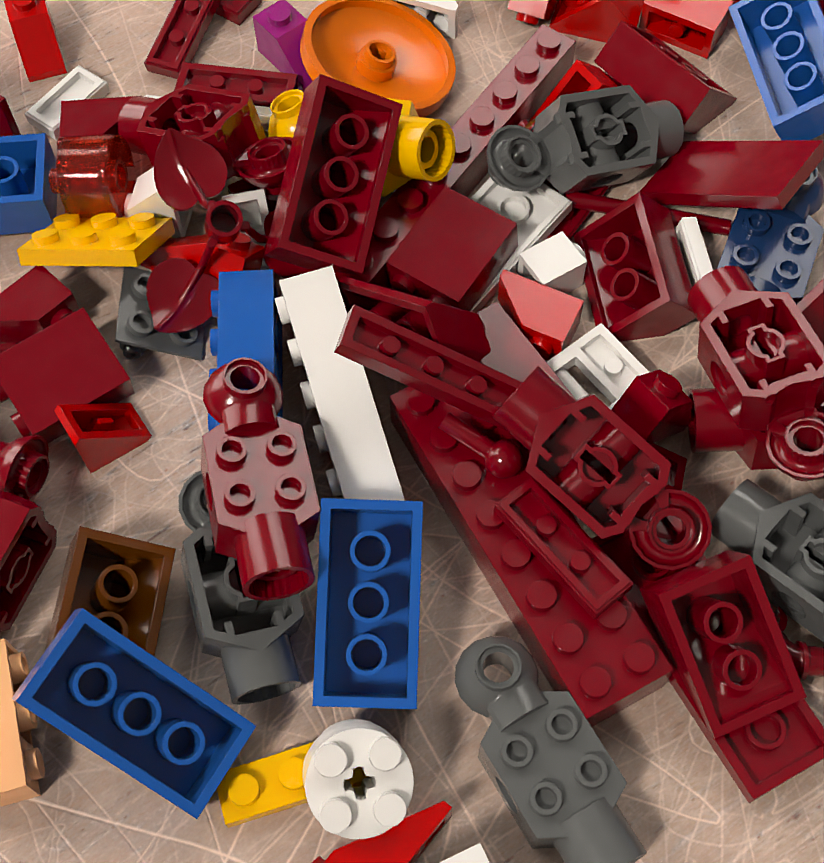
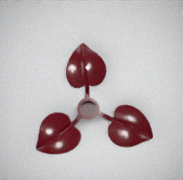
M168 128L164 132L156 150L154 159L155 187L161 199L174 210L187 211L198 202L204 209H207L205 232L209 240L196 269L185 259L172 258L161 262L151 272L146 286V296L154 328L160 333L186 332L202 325L213 316L211 310V291L219 290V281L215 277L203 272L217 243L229 244L237 239L240 232H245L258 243L267 245L275 210L271 211L265 217V235H261L250 226L248 221H243V214L235 203L227 200L208 201L206 198L218 196L225 187L228 173L226 163L221 154L211 145L180 133L173 128ZM263 253V259L268 268L273 269L275 274L283 278L315 271L314 269L302 268L264 256Z

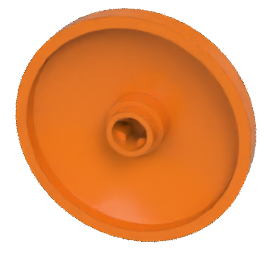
M393 0L324 1L309 15L300 41L302 62L312 81L322 74L385 98L412 101L419 117H426L440 108L445 102L455 80V59L444 36L425 17Z

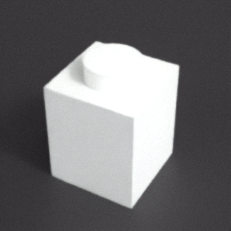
M562 231L520 253L517 274L567 294L582 286L587 259L582 248L576 243L572 244Z

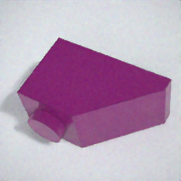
M279 0L252 17L257 48L280 72L297 74L298 89L304 93L305 89L313 82L303 65L300 53V41L307 19L286 0Z

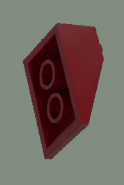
M726 550L639 588L656 632L713 738L716 739L807 697L751 555Z

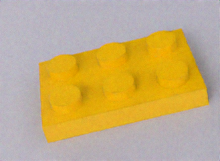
M150 212L138 213L131 217H117L115 213H101L89 218H79L77 213H65L56 216L53 219L54 222L47 228L34 232L31 235L32 239L19 247L17 253L21 266L138 267L173 236L175 230L172 217H155Z

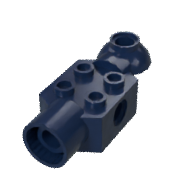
M817 167L782 210L738 208L717 269L725 266L741 267L745 270L758 291L788 292L796 305L802 300L824 233V228L811 217L812 214L819 211L824 203V181Z

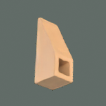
M5 638L0 639V807L41 796L38 779L45 776L42 754L38 747L33 748L31 730L37 728V716L11 699L30 673L29 665L25 654L22 651L18 652Z

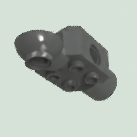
M630 85L560 95L536 116L533 132L520 125H507L496 130L489 140L486 151L488 173L497 185L512 191L521 192L536 189L547 179L561 195L629 182L654 165L656 160L672 157L679 151L684 137L683 120L677 107L670 101L660 100L644 103Z
M196 472L184 483L179 494V512L185 525L193 531L183 541L181 565L201 652L222 659L233 704L256 703L289 693L301 685L289 639L298 631L305 615L300 595L298 593L287 598L268 601L254 600L244 595L237 559L215 552L209 512L206 508L207 501L202 472Z
M746 479L731 493L711 522V535L733 551L751 555L769 602L776 607H780L786 615L824 642V501L813 493H808L782 503L754 482Z
M488 636L474 641L462 652L456 664L455 684L460 698L472 711L488 717L492 721L480 743L478 759L531 848H556L565 863H635L646 855L647 851L616 804L627 785V781L568 691L540 690L538 687V669L533 656L521 643L502 636ZM493 664H500L508 669L511 677L504 682H493L485 676L484 669Z

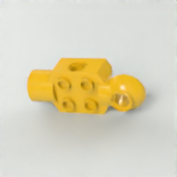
M292 89L285 91L272 101L270 105L272 115L268 127L269 137L293 138L304 95L302 90ZM390 99L403 104L383 186L382 197L387 196L411 179L437 182L443 179L449 172L454 160L455 137L450 125L441 119L419 117L412 101Z

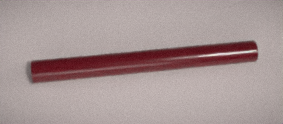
M582 192L565 194V197L572 201V208L603 214L610 212L626 201ZM667 208L670 211L674 227H677L682 217H696L701 232L728 236L731 227L730 219Z

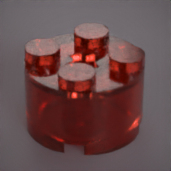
M112 134L59 137L57 140L56 168H52L49 171V185L54 194H60L65 213L79 214L80 219L92 218L101 213H115L117 217L125 216L124 203L126 196L129 193H133L136 180L129 181L127 167L135 166L130 147L125 138L121 135Z

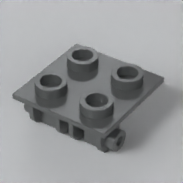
M124 267L115 342L120 343L123 355L129 359H138L141 357V353L149 349L201 361L205 323L182 333H160L155 330L146 296V286L151 272L134 267Z

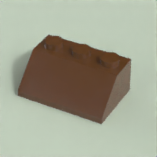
M80 526L69 546L45 651L74 610L83 608L155 657L176 549Z

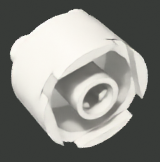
M348 719L334 723L325 729L314 741L303 762L302 778L307 802L313 815L326 831L349 839H367L378 836L403 821L413 794V770L405 751L397 740L384 728L363 719ZM362 767L365 775L369 777L362 779L361 786L352 787L347 779L353 777L354 768Z

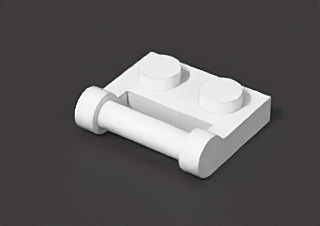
M602 323L546 362L575 399H579L589 394L567 372L569 368L576 365L612 403L608 406L610 409L614 407L636 376L649 373Z

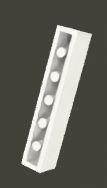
M333 266L279 280L282 296L274 298L281 324L291 323L295 338L287 340L294 367L303 365L308 381L299 383L307 410L316 408L321 424L312 426L320 453L327 451L330 453L334 468L325 471L333 498L342 495L343 499L405 501L364 366L334 353L347 317V312Z

